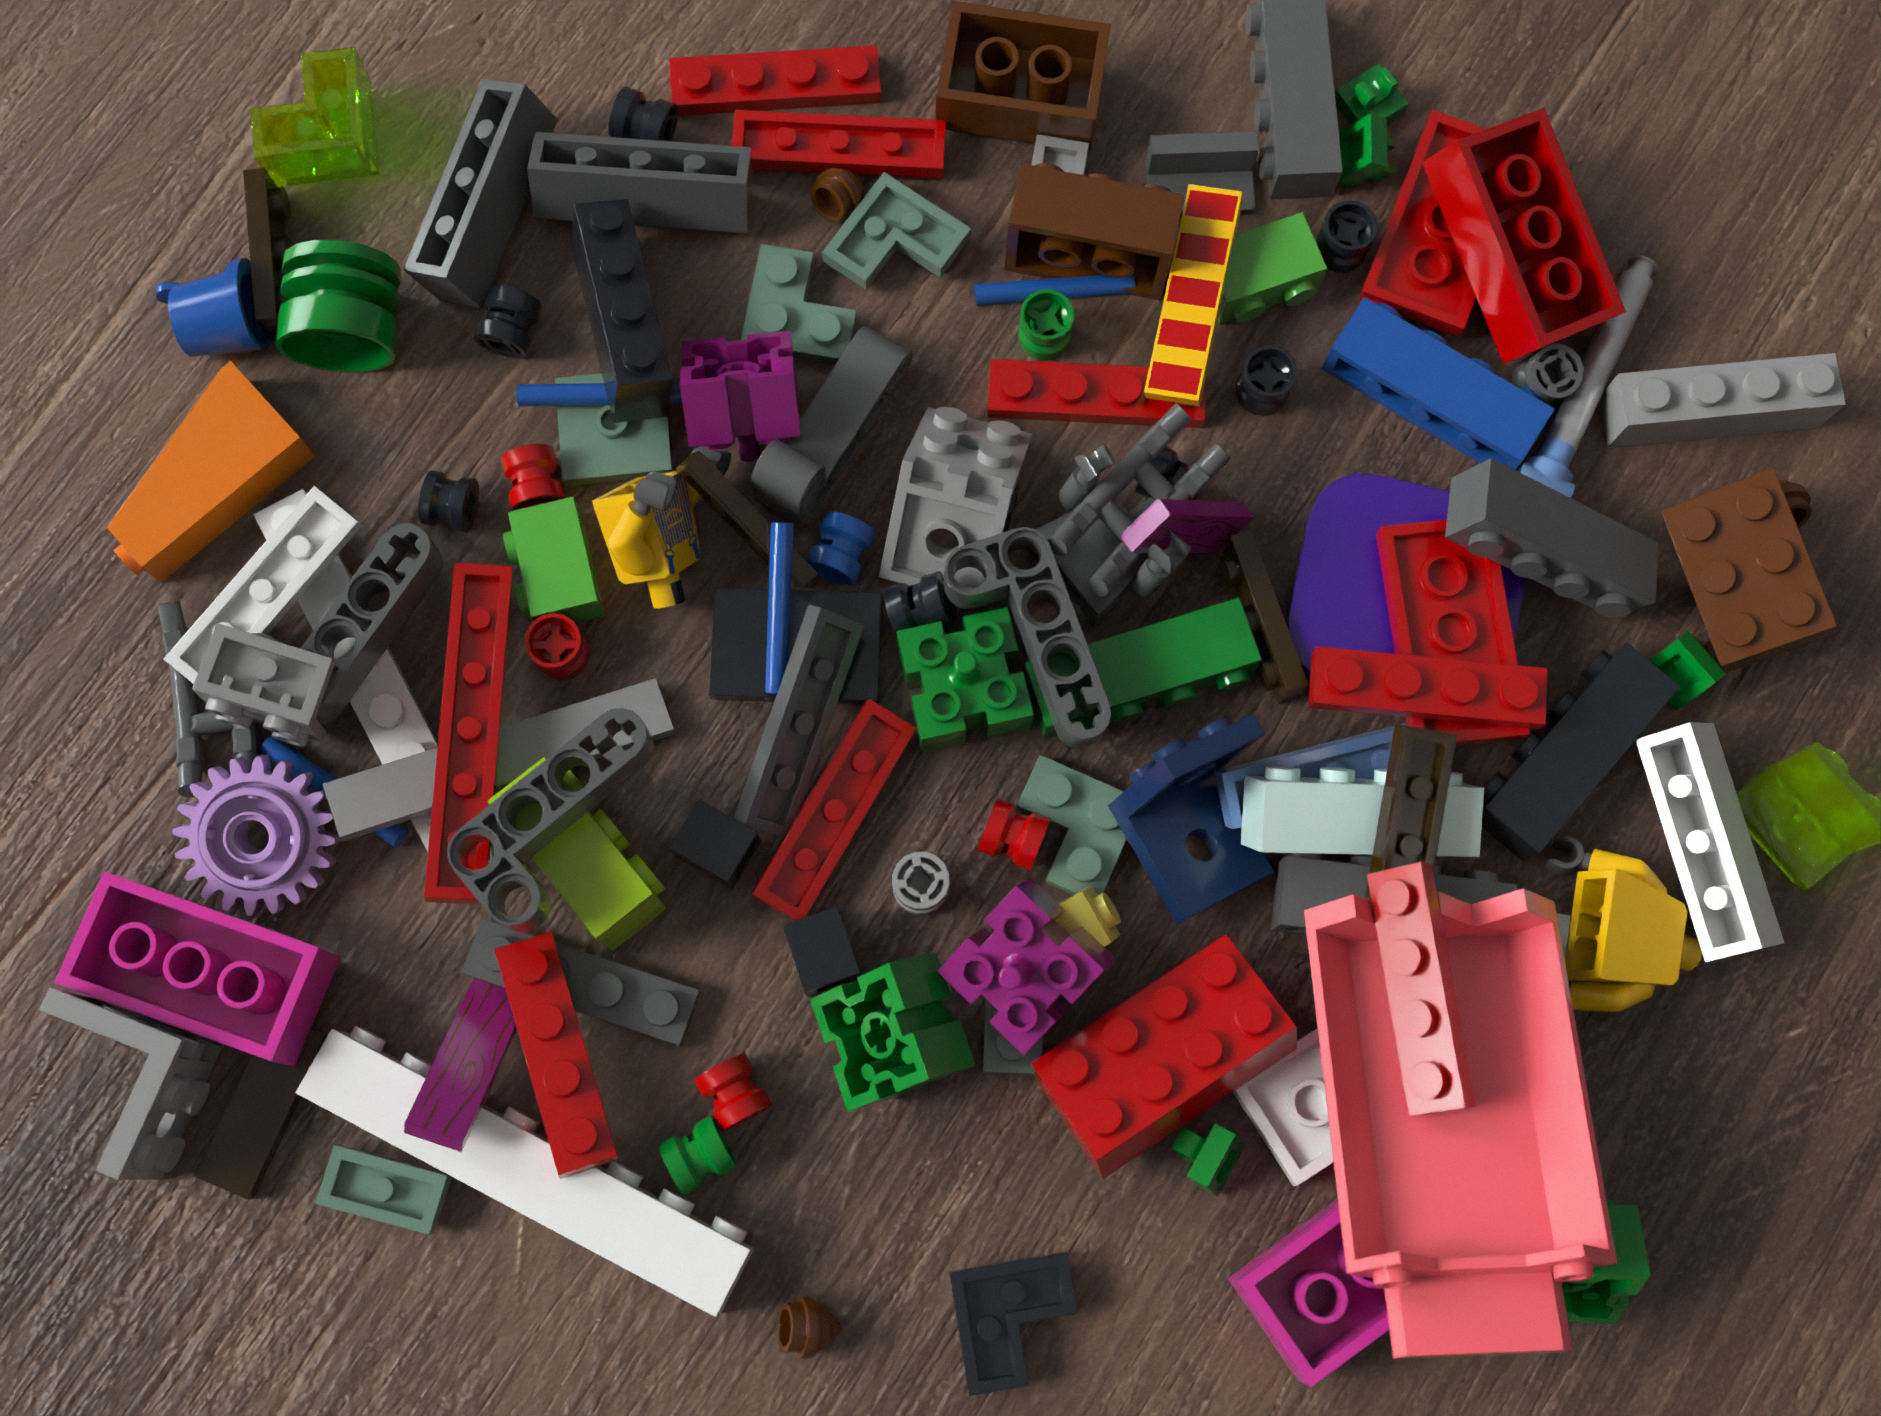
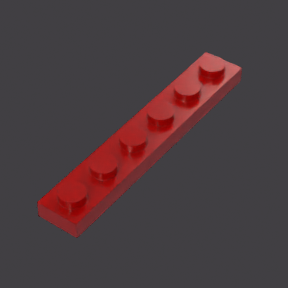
M454 563L424 899L426 902L481 905L452 869L447 857V848L452 836L490 804L487 801L495 795L513 585L512 566ZM481 842L471 849L468 856V865L471 870H481L489 865L491 842Z

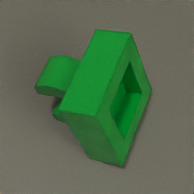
M1379 64L1337 88L1335 91L1336 106L1351 125L1370 113L1387 119V124L1405 114L1409 103L1397 89L1399 83L1386 67L1382 69Z
M1370 113L1339 132L1343 173L1338 184L1353 188L1367 179L1381 181L1396 173V166L1388 164V151L1396 148V142L1387 136V119Z
M1689 631L1685 632L1649 660L1680 686L1669 699V702L1676 710L1682 708L1726 674L1720 667V663L1708 654L1700 645L1699 639Z
M1215 1123L1206 1140L1182 1127L1172 1149L1177 1151L1178 1155L1193 1163L1187 1177L1198 1187L1218 1197L1245 1145L1236 1134Z

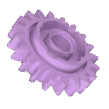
M268 755L256 756L251 770L244 757L230 760L231 776L224 768L216 766L208 770V776L213 786L201 781L190 785L189 788L199 800V803L187 802L178 805L177 810L184 816L189 817L191 823L174 828L172 834L181 838H188L190 841V845L176 852L175 857L177 859H194L196 864L187 872L185 879L190 881L203 876L207 879V884L201 893L202 898L206 899L223 891L222 909L225 911L234 908L241 899H244V908L248 916L258 913L262 908L263 900H265L266 906L273 914L284 909V894L291 902L298 904L306 899V892L302 883L308 887L317 888L325 882L321 874L315 869V866L329 868L335 865L337 860L329 853L323 851V846L332 845L341 841L338 834L327 832L324 829L325 824L334 820L331 811L322 812L319 809V804L327 798L325 790L311 794L307 791V787L312 781L313 773L306 772L291 779L293 768L291 760L281 761L272 772ZM251 820L259 821L268 831L269 841L265 849L254 847L247 838L246 831Z

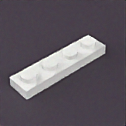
M313 486L163 659L194 684L216 623L248 633L268 635L362 527V524L317 487Z

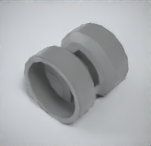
M913 852L904 856L896 864L892 874L893 895L897 904L905 912L915 916L929 915L936 912L945 903L949 893V872L945 863L936 855L928 852Z

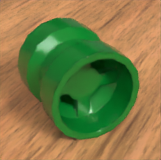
M1052 289L1038 290L1024 300L1020 310L1018 342L1022 350L1031 358L1041 361L1052 360L1061 356L1066 351L1071 340V329L1074 323V308L1070 300L1061 292ZM1054 331V332H1053L1052 334H1050V335H1044V333H1050V332Z
M712 1115L695 1123L692 1137L688 1135L684 1137L673 1135L658 1143V1148L665 1165L683 1196L701 1188L703 1180L709 1177L708 1173L710 1171L713 1174L723 1176L738 1168L734 1155L723 1133H720Z

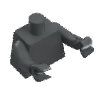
M1105 443L1087 456L1081 454L1075 457L1078 467L1075 468L1059 491V501L1066 514L1036 529L1046 537L1047 541L1073 509L1098 485L1100 473L1111 465L1116 464ZM1148 497L1127 512L1117 499L1114 500L1133 521L1155 501L1153 498ZM1099 518L1078 539L1066 555L1057 556L1054 553L1053 555L1071 602L1094 629L1102 623L1129 592L1147 597L1157 591L1166 578L1187 557L1192 550L1191 546L1176 533L1169 531L1171 537L1170 545L1163 551L1156 544H1152L1148 553H1141L1128 571L1103 597L1091 592L1088 587V581L1099 569V565L1109 553L1122 541Z

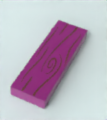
M1156 499L1123 532L1121 539L1131 553H1148L1152 544H1156L1164 551L1171 542L1169 531H1173L1191 546L1192 550L1190 553H1218L1227 544L1230 536L1238 534L1255 517L1247 506L1241 502Z
M474 977L404 1123L405 1134L462 1152L517 1031L504 987Z

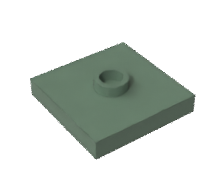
M602 373L555 378V384L604 383ZM609 405L557 406L562 481L565 487L633 480L646 476L651 471L660 473L673 472L669 412L668 417L613 423Z

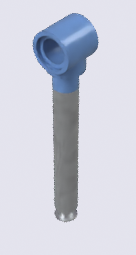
M1645 256L1629 258L1627 264L1630 270H1625L1621 274L1616 285L1626 313L1598 324L1582 358L1584 376L1579 388L1563 399L1538 455L1527 458L1516 470L1570 498L1574 492L1575 484L1571 483L1573 475L1568 469L1650 292L1653 285L1650 276H1655L1659 272L1656 262Z

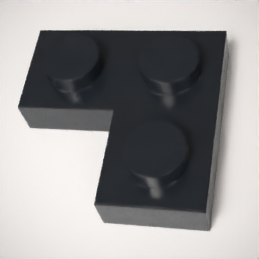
M1067 1252L949 1271L969 1396L1029 1386L1019 1324L1078 1314Z

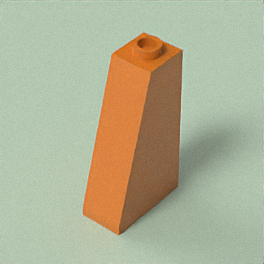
M231 360L217 373L107 526V529L120 542V545L113 551L136 575L145 570L162 583L315 457V454Z

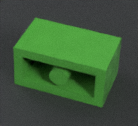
M1303 212L1236 234L1218 317L1219 325L1234 319L1238 323H1246L1260 317L1269 307L1286 302L1287 306H1295L1309 300L1316 294L1326 273L1327 266Z
M574 497L508 512L512 531L503 533V539L511 565H520L523 583L515 585V593L522 616L531 615L534 621L542 615L556 613L567 616L574 623L606 616L583 515Z

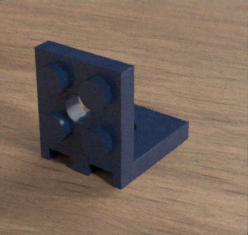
M1254 713L1235 723H1232L1228 716H1224L1197 733L1200 738L1186 744L1183 738H1179L1162 747L1152 755L1153 761L1143 765L1129 775L1133 784L1108 805L1177 925L1257 883L1274 872L1263 852L1241 845L1242 827L1231 829L1225 826L1214 771L1224 768L1266 734ZM1187 836L1197 837L1205 844L1208 851L1207 861L1196 860L1190 855L1186 847Z

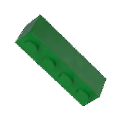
M1240 598L1087 644L1111 709L1110 718L1114 725L1141 717L1145 714L1143 707L1164 701L1166 708L1186 704L1198 697L1196 691L1217 685L1219 692L1240 687L1251 681L1249 675L1254 673L1262 661ZM1054 654L1047 660L1050 670L1058 676L1067 677L1078 671L1075 660L1068 654ZM1025 663L1023 673L1027 690L1043 739L1057 735L1031 663ZM1081 686L1072 693L1075 701V711L1070 722L1071 724L1081 722L1085 730H1088L1089 724L1092 723L1095 715L1093 713L1084 715L1080 709L1077 698L1081 688L1085 687Z

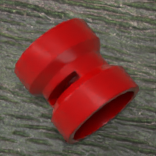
M528 444L511 449L502 455L501 463L504 475L507 479L511 480L513 485L508 494L512 511L566 498L562 483L555 479V471L559 464L553 446L548 444Z
M550 613L534 620L527 629L524 640L526 652L542 674L548 678L559 681L573 679L582 673L587 666L590 655L589 646L572 619L563 614Z
M997 798L977 851L992 857L1001 854V852L1005 853L1007 857L1012 859L1015 866L1031 871L1051 818L1036 812L1030 815L1018 814L1013 803Z
M746 1053L734 1056L694 1079L701 1096L715 1099L713 1103L715 1108L713 1119L720 1133L750 1120L772 1106L765 1089L757 1087L754 1081H749L754 1068Z

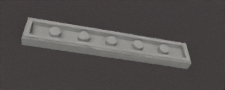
M656 678L501 727L495 792L501 791L543 757L546 759L599 716L611 709L625 708L634 711L642 718L653 737V741L673 735L674 727ZM622 730L613 737L616 744L624 750L630 749L634 745L631 737ZM437 748L323 783L341 841L344 842L432 813ZM597 748L590 753L595 759L603 757Z

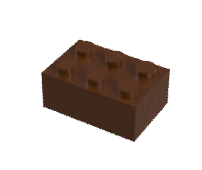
M952 1L936 93V120H946V130L1030 143L1036 142L1037 135L1089 143L1088 151H1091L1111 24Z
M1021 163L1008 223L1004 270L1046 279L1099 275L1126 278L1134 274L1135 287L1121 289L1130 292L1128 295L1160 301L1173 255L1184 194L1171 192L1167 187L1158 184L1138 186L1118 182L1115 178L1106 174L1096 173L1086 176L1065 172L1062 168L1049 163H1039L1035 166Z
M1774 468L1661 510L1717 658L1726 673L1839 634L1838 627Z

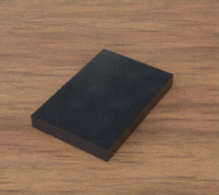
M715 587L709 687L711 700L775 701L777 694L765 692L768 589ZM791 590L789 659L808 605L821 607L863 624L864 628L837 704H863L867 699H871L878 704L881 593Z

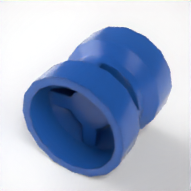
M827 511L824 513L818 527L821 535L820 543L810 548L806 561L817 572L816 575L843 585H855L861 572V565L858 559L861 557L862 552L870 549L875 531L863 521L852 516Z

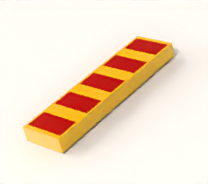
M1188 185L1144 390L1146 398L1200 406L1241 213L1243 191Z

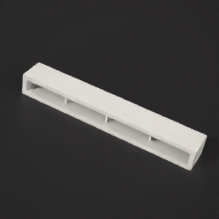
M355 1025L351 1034L331 1029L295 1092L296 1094L714 1317L722 1313L755 1249L743 1242L747 1231L719 1216L715 1217L712 1224L691 1214L695 1204L668 1189L663 1188L659 1197L639 1187L643 1176L615 1161H612L607 1169L597 1166L560 1179L548 1138L535 1132L540 1122L508 1106L503 1115L483 1104L462 1152L405 1134L404 1123L432 1064L408 1052L405 1053L402 1060L385 1053L382 1049L387 1041Z

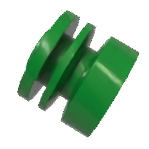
M342 240L306 241L297 243L285 250L282 264L284 276L281 282L280 293L286 302L280 306L276 347L281 354L301 365L339 373H365L381 370L391 365L396 357L398 322L392 313L396 311L399 305L400 294L397 290L401 283V268L397 261L378 249Z

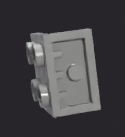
M216 623L192 690L207 703L205 710L216 714V720L244 730H250L252 722L263 725L262 727L272 731V737L292 745L305 747L308 739L323 743L327 734L326 730L316 719L335 662L332 658Z

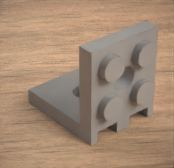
M927 407L902 460L879 577L899 583H906L910 586L918 584L924 575L941 571L944 574L946 561L956 549L1003 533L1011 500L1029 451L1032 434L1020 431L1019 427L1010 422L992 421L988 423L969 418L963 411L956 408L940 407L934 409ZM939 528L947 529L956 535L959 545L950 549L941 548L932 541L930 532ZM972 567L962 568L954 575L959 585L969 589L976 588L985 581L983 574Z
M49 987L39 1008L40 1011L149 1054L95 1171L117 1180H162L165 1172H170L176 1166L183 1153L185 1141L181 1137L190 1117L197 1115L207 1100L210 1084L206 1081L222 1047L104 1000Z

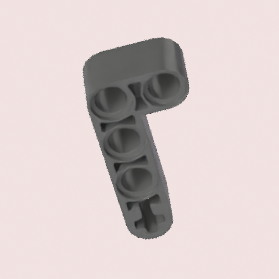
M866 325L862 326L801 417V436L790 437L785 443L774 439L760 455L751 475V485L755 500L799 526L806 527L819 511L899 386L911 363L912 351Z
M400 523L391 527L383 534L301 647L303 650L332 658L335 662L316 716L321 725L332 722L340 715L441 573L443 568L442 555L428 534L417 525ZM408 551L416 555L420 552V555L415 560L409 557L403 559ZM393 573L398 580L402 578V582L398 585L389 574ZM390 592L389 600L382 609L375 612L367 611L368 603L375 594ZM251 633L279 642L273 637L263 633ZM355 637L356 645L354 650L344 658L335 659L334 650L337 644L346 638Z
M1021 527L976 541L953 551L948 557L944 568L943 585L949 601L959 608L975 609L1007 598L1057 735L1069 747L1077 749L1089 748L1098 743L1110 722V704L1046 537L1036 529ZM1015 550H1029L1035 554L1038 564L1029 570L1017 569L1011 564L1008 556ZM972 567L983 574L985 581L982 585L969 589L959 585L954 575L962 568ZM1037 601L1049 602L1057 610L1058 617L1052 622L1040 623L1031 618L1027 608ZM1058 653L1068 654L1075 660L1078 671L1071 676H1058L1048 667V658ZM1081 686L1085 687L1081 688L1077 698L1080 709L1084 715L1092 713L1095 715L1088 730H1085L1081 722L1072 724L1070 722L1075 711V701L1072 693Z
M625 708L611 709L605 712L452 836L447 848V857L452 869L487 913L498 923L510 930L521 933L533 931L540 927L548 918L551 908L550 897L545 887L525 863L647 764L651 759L654 743L653 737L642 718L634 711ZM621 730L630 736L634 742V745L626 751L617 745L613 738ZM596 748L610 765L605 771L594 756L590 754ZM575 766L590 768L591 776L588 784L583 789L576 792L564 791L562 781L569 769ZM536 803L541 805L543 815L539 824L528 831L517 830L515 819L519 810L528 804ZM481 842H491L494 846L492 861L481 870H471L468 865V856L471 849ZM516 888H529L532 894L530 908L518 917H509L505 911L507 896Z

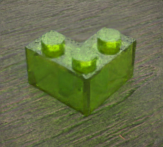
M355 47L301 53L305 102L250 109L254 159L260 168L265 167L277 187L380 175L371 79Z

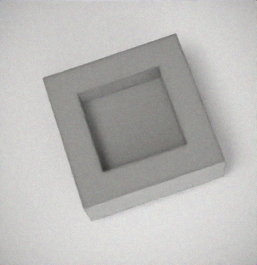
M1037 135L1031 165L1049 163L1062 168L1065 172L1084 175L1089 143Z

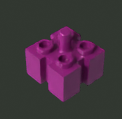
M791 330L747 335V340L726 342V337L682 341L680 391L689 447L703 446L708 450H722L731 447L735 443L736 437L740 460L752 462L760 457L759 442L769 444L774 439L785 442L790 437L801 436L798 387Z
M1031 877L1017 884L986 917L985 921L995 931L991 934L984 927L969 936L937 971L971 1005L984 996L998 1010L997 1014L989 1022L1023 1055L1069 1009L1058 998L1063 995L1073 1004L1116 959L1082 926L1070 935L1059 925L1055 919L1065 909Z

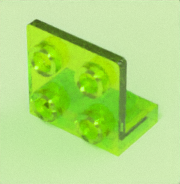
M1814 742L1770 764L1736 793L1749 834L1800 891L1814 886L1849 854L1881 843V801L1874 795L1865 793L1848 774L1849 769L1845 761L1836 752L1824 748L1819 742Z

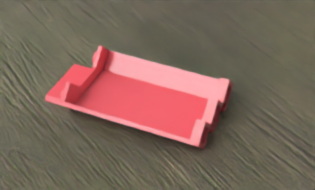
M1524 888L1474 904L1466 903L1439 891L1437 892L1476 1107L1420 1116L1408 1115L1372 902L1352 894L1304 910L1347 1274L1373 1278L1374 1287L1384 1288L1393 1358L1573 1351L1562 1282L1591 1279L1594 1277V1267L1617 1264L1555 901Z

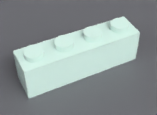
M1266 766L1265 776L1245 775L1241 845L1259 852L1372 855L1387 769H1375L1374 779H1355L1356 770L1345 768H1320V778L1300 777V768L1287 766ZM1451 772L1437 856L1480 857L1484 788L1462 783V773Z

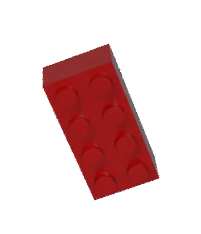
M1545 108L1456 140L1422 162L1503 364L1626 313Z
M1225 934L1030 1064L1039 1086L1102 1179H1105L1297 1049V1027Z

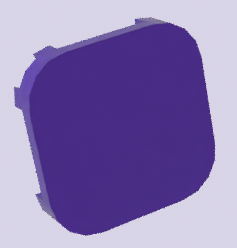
M1352 474L1335 480L1319 494L1303 526L1305 527L1285 621L1309 687L1311 655L1316 646L1395 654L1376 532L1380 526L1447 519L1450 491L1376 474ZM1501 565L1515 644L1527 578L1517 576L1511 569Z

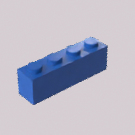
M1365 297L1332 346L1321 368L1478 463L1492 458L1514 470L1521 464L1554 411V408L1545 404L1542 398L1536 395L1532 389L1511 384L1496 375L1494 369L1486 362L1476 358H1467L1450 348L1446 340L1437 333L1428 330L1421 331L1403 320L1401 315L1391 306L1384 303H1374Z

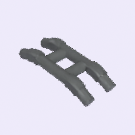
M1177 403L1133 445V448L1064 519L1048 540L1052 552L1057 556H1064L1099 518L1122 541L1109 553L1099 565V569L1088 581L1089 589L1097 596H1106L1141 554L1131 553L1121 539L1123 532L1134 521L1114 502L1131 481L1135 479L1155 500H1192L1212 480L1211 478L1231 460L1228 454L1215 443L1173 485L1150 463L1172 441V438L1192 420Z
M220 593L214 594L213 599L215 600ZM180 601L157 605L163 629L161 634L166 655L189 630L185 624ZM169 664L177 740L175 741L177 751L176 766L178 767L177 791L181 796L195 797L189 787L192 783L202 782V772L205 770L204 741L201 739V736L232 730L234 758L244 757L251 770L255 757L261 755L260 731L257 729V723L252 722L250 730H244L216 720V714L198 713L196 693L192 690L194 684Z

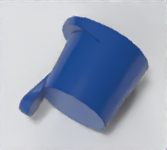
M248 258L234 259L228 264L225 272L192 282H161L157 285L156 298L160 302L168 304L173 332L178 344L188 356L259 351L269 348L271 339L254 318L251 267Z

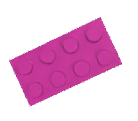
M104 871L54 983L266 1060L295 1067L341 956Z
M1338 1198L1227 1278L1297 1380L1309 1387H1313L1389 1330L1384 1288L1374 1287L1373 1278L1347 1274Z

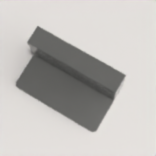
M1257 131L1151 135L1145 159L1147 184L1162 185L1170 189L1171 192L1184 194L1180 217H1182L1189 184L1243 191L1240 215L1252 214L1255 208L1252 170L1259 152Z

